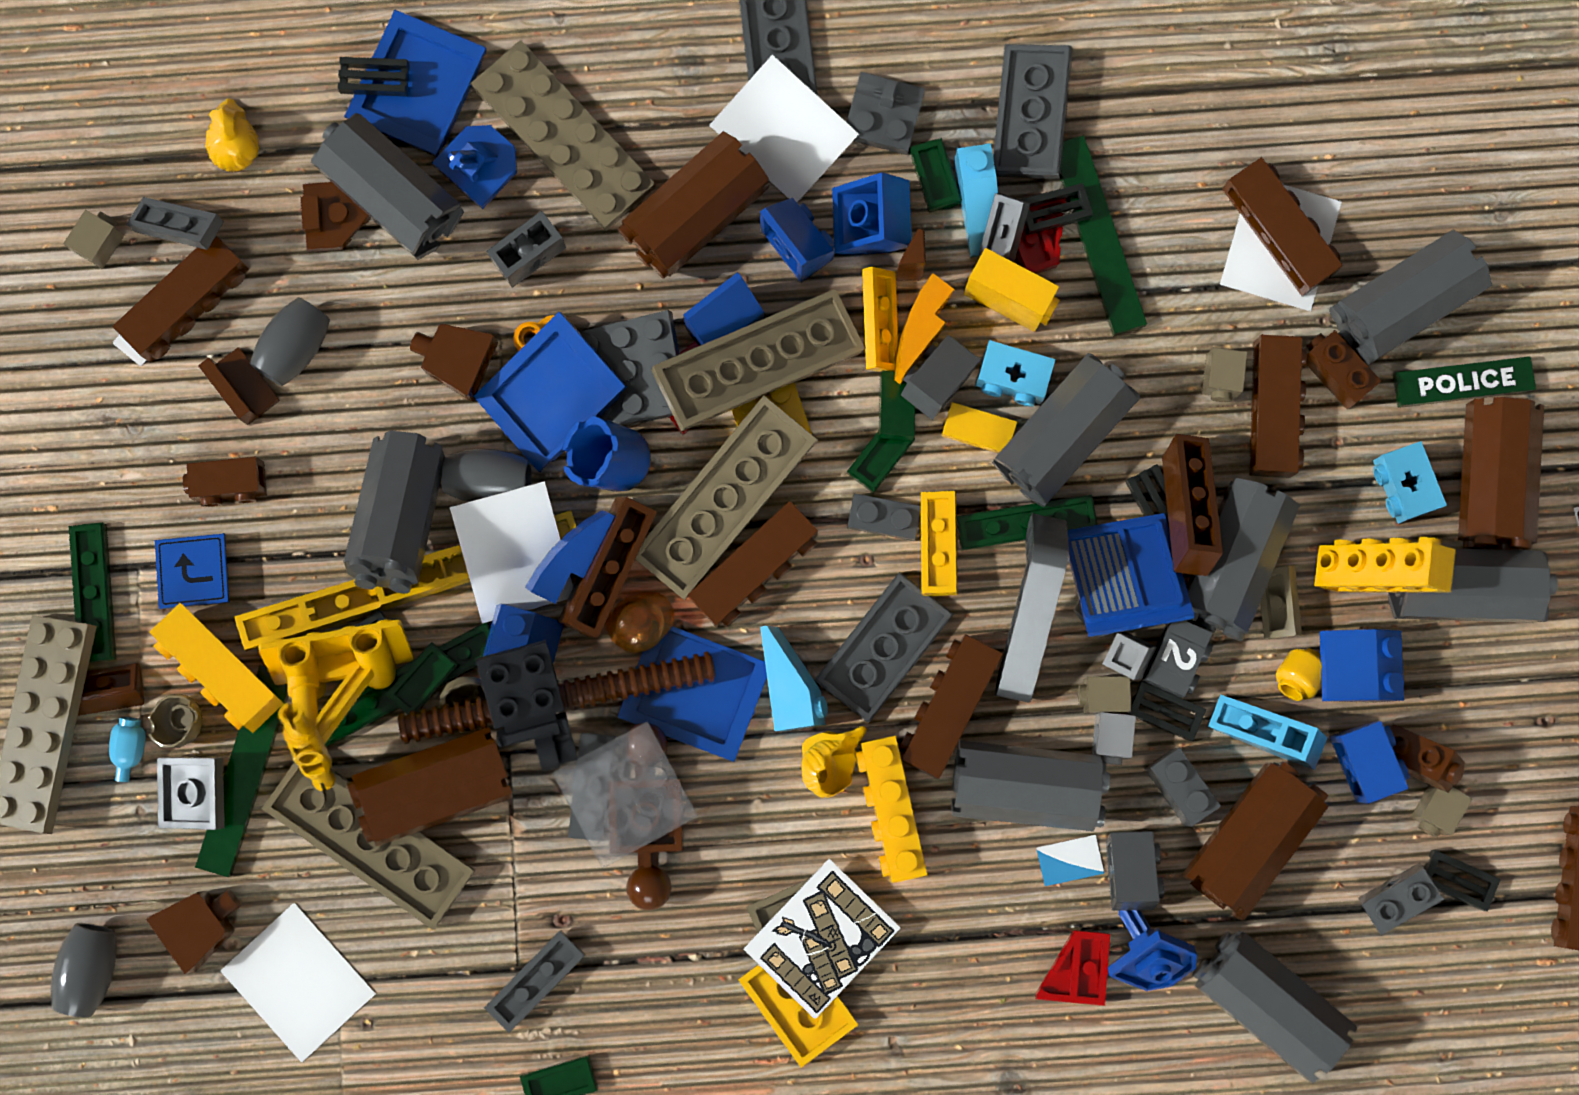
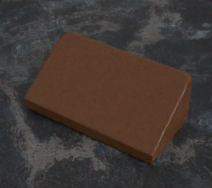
M923 229L916 231L898 264L896 281H919L922 278L926 263L925 231Z
M133 663L87 671L78 716L144 705L140 664Z

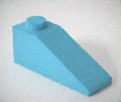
M991 143L957 148L954 159L958 188L962 199L961 206L970 258L979 256L994 195L998 193Z
M773 626L760 627L774 730L789 731L826 725L825 717L828 714L826 699L824 696H821L820 688L780 628Z
M1221 694L1208 724V727L1313 770L1317 766L1327 741V737L1316 727Z

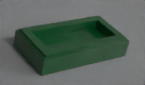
M942 138L909 147V153L928 212L931 213L961 204L962 199Z
M881 371L878 438L913 441L915 437V406L901 396L907 383L904 381L901 384L896 382L895 372Z
M878 431L847 470V474L874 494L916 438L913 441L878 438Z
M431 642L385 696L407 715H410L411 710H415L418 713L457 669L459 664L436 644Z
M590 1055L520 1075L524 1095H585L599 1090Z

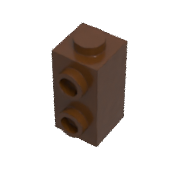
M1335 330L1327 337L1320 333L1305 346L1310 351L1307 354L1306 365L1346 409L1356 404L1381 382L1378 376Z
M256 456L186 464L187 474L183 475L184 491L186 494H189L190 499L201 503V507L221 506L222 500L235 499V503H253L257 501L256 497L267 496L265 465Z
M1392 724L1390 729L1396 741V745L1392 746L1397 760L1402 759L1404 761L1409 776L1449 793L1453 785L1458 784L1462 779L1465 765L1464 760L1455 750Z

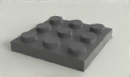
M665 310L579 332L627 386L619 398L600 418L627 427L673 416L651 371L654 365L680 355L673 313L671 311Z

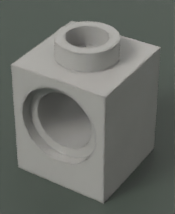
M1119 632L1115 636L1103 665L1133 680L1142 679L1158 647L1128 632Z
M1105 712L1096 713L1092 755H1099L1106 764L1122 765V759L1132 758L1136 716Z

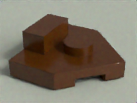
M332 182L303 184L301 214L302 230L306 234V250L309 253L343 250L350 243L354 234L363 224L366 225L371 217Z

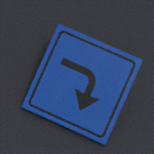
M224 533L155 540L159 609L175 608L179 603L185 607L230 603L226 538Z

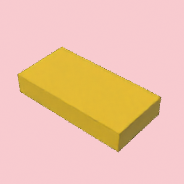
M951 402L941 436L999 453L1013 438L1017 421Z

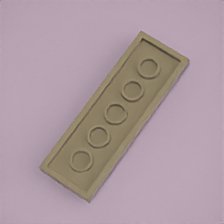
M522 40L517 42L471 82L472 88L605 231L656 188L655 183Z
M833 289L658 363L651 368V371L682 432L864 352L865 347L837 290Z
M763 396L644 539L635 559L682 599L686 600L688 594L698 586L818 440L772 401Z
M34 615L31 617L0 759V825L44 834H52L97 626Z
M294 762L261 809L432 930L436 929L476 870L421 831L377 847L374 841L367 843L358 817L363 816L364 812L362 808L356 810L347 787V783H350V781L331 768L336 778L335 784L332 788L326 790L324 783H321L323 791H319L313 786L312 780L305 777Z

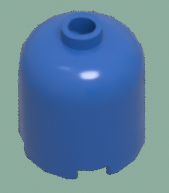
M592 416L585 422H576L568 432L563 444V451L567 452L568 466L564 465V471L571 481L582 486L613 492L629 491L643 481L650 468V449L642 434L600 417Z

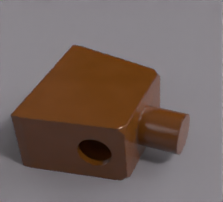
M440 324L433 338L416 332L410 344V351L425 356L421 368L427 375L473 402L475 399L473 396L478 392L498 342L494 335Z
M230 890L225 891L215 900L209 892L200 891L148 917L146 921L183 973L188 974L197 971L233 934L235 930L227 916L241 907V904Z

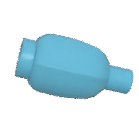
M120 717L119 724L112 727L109 741V756L111 762L116 766L115 781L129 782L131 768L141 761L146 733L140 726L141 719Z

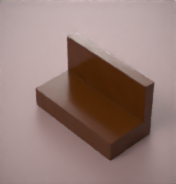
M239 347L217 363L207 358L198 365L237 418L246 425H249L280 401L260 373L250 365V360Z

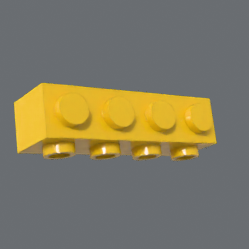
M1419 537L1418 543H1412L1409 539L1390 538L1389 544H1383V541L1376 539H1362L1361 544H1356V542L1337 539L1334 540V545H1319L1314 586L1334 592H1451L1456 549L1443 546L1440 539L1431 537Z
M179 603L149 631L157 640L153 645L154 648L167 660L173 656L180 662L181 665L177 670L191 684L197 679L205 687L200 693L214 707L221 703L228 710L224 717L236 729L240 730L244 726L254 733L284 704L183 604Z
M896 736L861 743V751L855 752L859 772H866L869 786L863 787L867 807L874 806L876 820L871 821L875 842L881 841L884 855L878 856L883 877L889 876L891 883L927 876Z

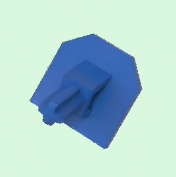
M491 125L466 126L432 162L435 168L482 209L517 174L515 146Z
M1140 910L1119 911V916L1133 940L1128 943L1130 951L1107 967L1110 977L1144 991L1172 987L1196 969L1197 953L1194 945L1165 934L1159 928L1151 929Z

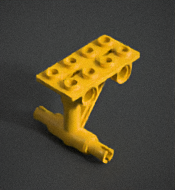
M386 619L363 626H346L340 630L323 633L312 632L306 636L290 639L278 638L259 644V653L275 685L287 684L288 695L292 698L293 711H291L287 703L280 708L278 714L280 721L285 726L283 729L284 739L294 757V762L298 765L302 774L312 780L313 786L317 790L323 791L321 783H324L326 790H329L335 784L336 778L331 771L332 760L325 743L367 685L373 689L389 687L396 678L395 664L414 660L412 649L399 619ZM344 679L318 714L317 700L326 692V682Z

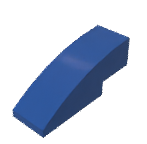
M601 510L568 532L541 561L525 588L556 604L571 573L584 579L615 516Z

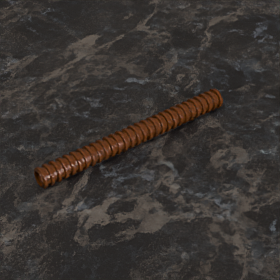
M706 651L703 653V656H698L696 653L693 654V658L689 659L687 656H682V660L677 661L676 658H672L669 663H666V660H661L659 665L651 662L649 667L641 664L639 669H634L631 666L628 667L629 671L623 672L621 668L618 669V673L612 674V671H607V675L601 676V673H596V677L591 678L590 675H586L584 680L576 677L574 682H569L566 679L563 680L564 684H559V690L564 709L569 708V711H573L575 706H580V709L585 708V704L589 703L592 707L596 706L595 702L599 701L602 704H606V700L612 699V702H617L619 697L627 700L629 695L637 698L639 693H644L647 696L650 695V691L654 690L657 694L661 692L660 689L666 688V691H671V687L674 686L677 689H681L683 684L691 687L693 682H698L701 685L704 683L703 680H709L711 683L714 682L716 676L712 656ZM477 697L474 702L466 699L464 704L456 701L454 706H449L446 703L443 704V708L439 709L437 706H432V710L429 711L426 708H422L420 713L411 710L410 715H405L404 712H401L399 717H397L400 737L405 744H409L411 739L419 742L421 737H426L429 740L432 739V735L436 734L438 737H443V733L446 732L449 735H453L456 730L464 733L466 728L474 731L476 726H481L484 729L487 728V724L492 723L493 725L487 700H482L481 697Z

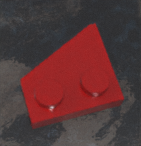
M1066 198L1030 207V212L1064 204ZM1063 212L1047 216L1044 218L1036 219L1033 221L1034 223H1038L1041 221L1062 216ZM1024 225L1017 251L1020 266L1035 274L1056 268L1060 262L1061 248L1059 245L1063 226L1027 236L1025 231L1026 225Z
M1073 930L1036 991L1035 998L1037 1000L1105 1006L1110 934Z

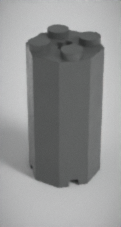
M355 113L340 125L335 122L326 128L322 135L325 140L320 149L313 155L311 163L417 260L434 252L441 245L436 240L442 234L448 238L455 230L464 213L460 203L361 114Z
M1453 229L1330 307L1329 312L1340 331L1338 334L1367 365H1370L1491 287L1492 282L1488 264L1482 256L1475 259L1471 253L1476 248L1473 242Z
M1087 353L999 452L992 463L1010 484L1015 482L1022 488L1020 492L1025 497L1044 508L1141 397L1123 381L1126 375L1114 364H1109L1106 367L1096 356Z
M390 430L385 433L382 440H380L379 436L373 438L344 558V565L348 575L355 578L354 584L360 588L374 589L375 587L390 588L397 593H409L411 586L419 582L445 458L441 445L435 442L433 448L426 445V437L419 433Z
M1235 478L1234 481L1229 483L1218 510L1223 554L1208 576L1191 574L1186 588L1194 612V619L1189 620L1196 621V626L1209 632L1215 633L1216 629L1223 631L1224 635L1238 641H1243L1245 634L1248 633L1300 505L1287 494L1278 490L1276 495L1266 491L1268 486Z
M1452 548L1456 549L1451 592H1388V602L1394 619L1535 623L1547 622L1550 595L1556 594L1558 582L1556 575L1550 574L1548 556L1543 551Z
M959 740V750L957 749L952 781V789L956 792V798H951L952 816L1094 832L1095 827L1103 828L1105 806H1101L1102 793L1108 794L1110 773L1106 772V762L1102 761L1099 755Z
M1228 931L1223 934L1215 945L1218 951L1210 961L1204 959L1194 970L1193 976L1198 979L1195 987L1302 1077L1315 1083L1320 1078L1314 1073L1320 1069L1324 1073H1328L1334 1068L1352 1044L1353 1039L1347 1035L1348 1032L1356 1033L1358 1026L1248 934L1242 931H1238L1233 935Z

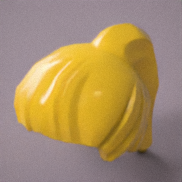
M227 98L215 110H211L209 113L212 123L209 124V129L206 131L205 147L214 165L227 172H237L253 164V160L258 157L259 139L253 126L245 118L244 109L239 107L235 100Z
M860 726L855 730L845 733L827 731L815 734L803 742L802 779L810 791L818 797L829 798L843 792L845 788L852 784V773L856 762V747L866 733L867 729L865 726Z

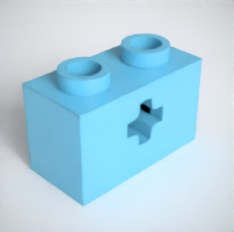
M989 340L975 386L981 387V392L993 397H1001L1002 394L1015 397L1014 401L1024 406L1033 407L1034 404L1041 405L1046 395L1056 359ZM1012 370L1018 371L1017 376L1019 378L1017 382L1010 381Z
M1422 441L1383 454L1373 460L1375 464L1373 467L1374 477L1379 485H1383L1388 497L1386 498L1387 510L1393 518H1396L1398 524L1447 506ZM1408 480L1411 482V487H1403L1401 481Z

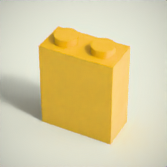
M987 248L984 249L975 265L963 294L1033 332L1037 330L1040 323L1045 326L1047 325L1060 299L1054 297L1059 288L1058 285Z

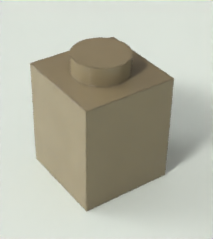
M85 209L63 244L77 255L103 270L124 238V235L115 228L118 222L101 211L96 216Z
M1213 347L1206 355L1202 394L1211 395V400L1217 402H1231L1232 398L1236 399L1243 392L1247 352Z
M1084 678L1083 685H1078V705L1084 706V714H1096L1099 712L1125 714L1131 712L1130 678Z
M1428 785L1411 817L1420 822L1419 829L1433 837L1438 838L1439 834L1453 835L1472 798L1454 787L1451 788L1449 793H1446Z

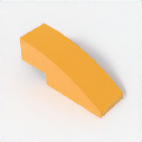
M933 273L919 292L899 340L895 363V381L899 384L902 383L903 378L912 366L917 364L930 345L937 339L946 323L938 317V314L949 302L954 288Z

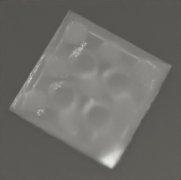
M648 722L553 772L602 868L611 865L698 817Z

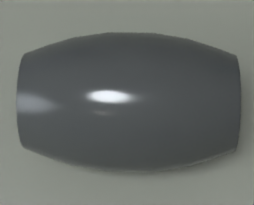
M299 297L282 308L263 330L256 343L250 365L274 383L284 386L298 376L319 351L330 319L309 302Z
M471 449L452 453L444 458L442 489L447 495L462 501L471 502L531 485L532 475L531 462L516 454L495 449Z
M75 923L61 945L52 972L51 1004L54 1011L74 1017L88 1018L93 1016L108 991L115 969L117 951L114 930L88 923Z

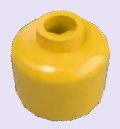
M1310 648L1306 650L1294 649L1288 653L1275 674L1278 689L1281 693L1295 701L1315 697L1322 686L1320 653Z

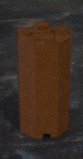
M725 131L721 132L622 220L623 224L618 228L619 233L629 244L634 243L639 250L636 252V255L648 268L652 266L655 272L663 279L673 275L769 189V178L758 161L750 152L747 155L739 149L742 144Z
M1494 397L1493 403L1490 405H1484V398L1474 399L1466 404L1458 540L1463 541V549H1485V546L1497 547V550L1531 549V545L1537 543L1544 405L1538 404L1535 406V401L1510 397Z
M489 727L352 775V782L347 783L356 810L362 808L364 812L363 816L358 817L367 843L374 841L376 847L513 798L511 787L507 785L505 780L507 774L494 738L491 737Z
M1283 761L1280 765L1275 762L1263 765L1181 875L1186 880H1192L1190 884L1223 910L1226 906L1232 909L1231 915L1239 920L1244 921L1329 807L1325 803L1329 796L1314 784L1305 785L1298 779L1300 773Z

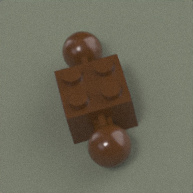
M640 723L627 731L622 745L626 759L635 766V781L609 782L611 854L637 853L638 868L629 876L626 891L633 905L639 909L651 911L662 907L668 901L672 890L668 874L659 867V852L684 850L683 796L681 779L656 780V765L662 761L667 752L665 734L656 725Z

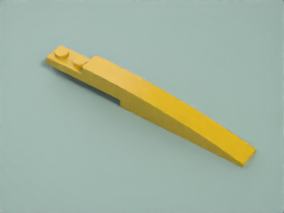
M572 511L554 515L561 540L576 527ZM457 545L424 555L419 582L411 586L409 593H397L390 588L383 587L363 589L354 584V579L234 616L245 651L259 648V644L267 643L274 639H288L313 630L315 632L374 614L378 610L384 611L468 583L470 578L461 546Z

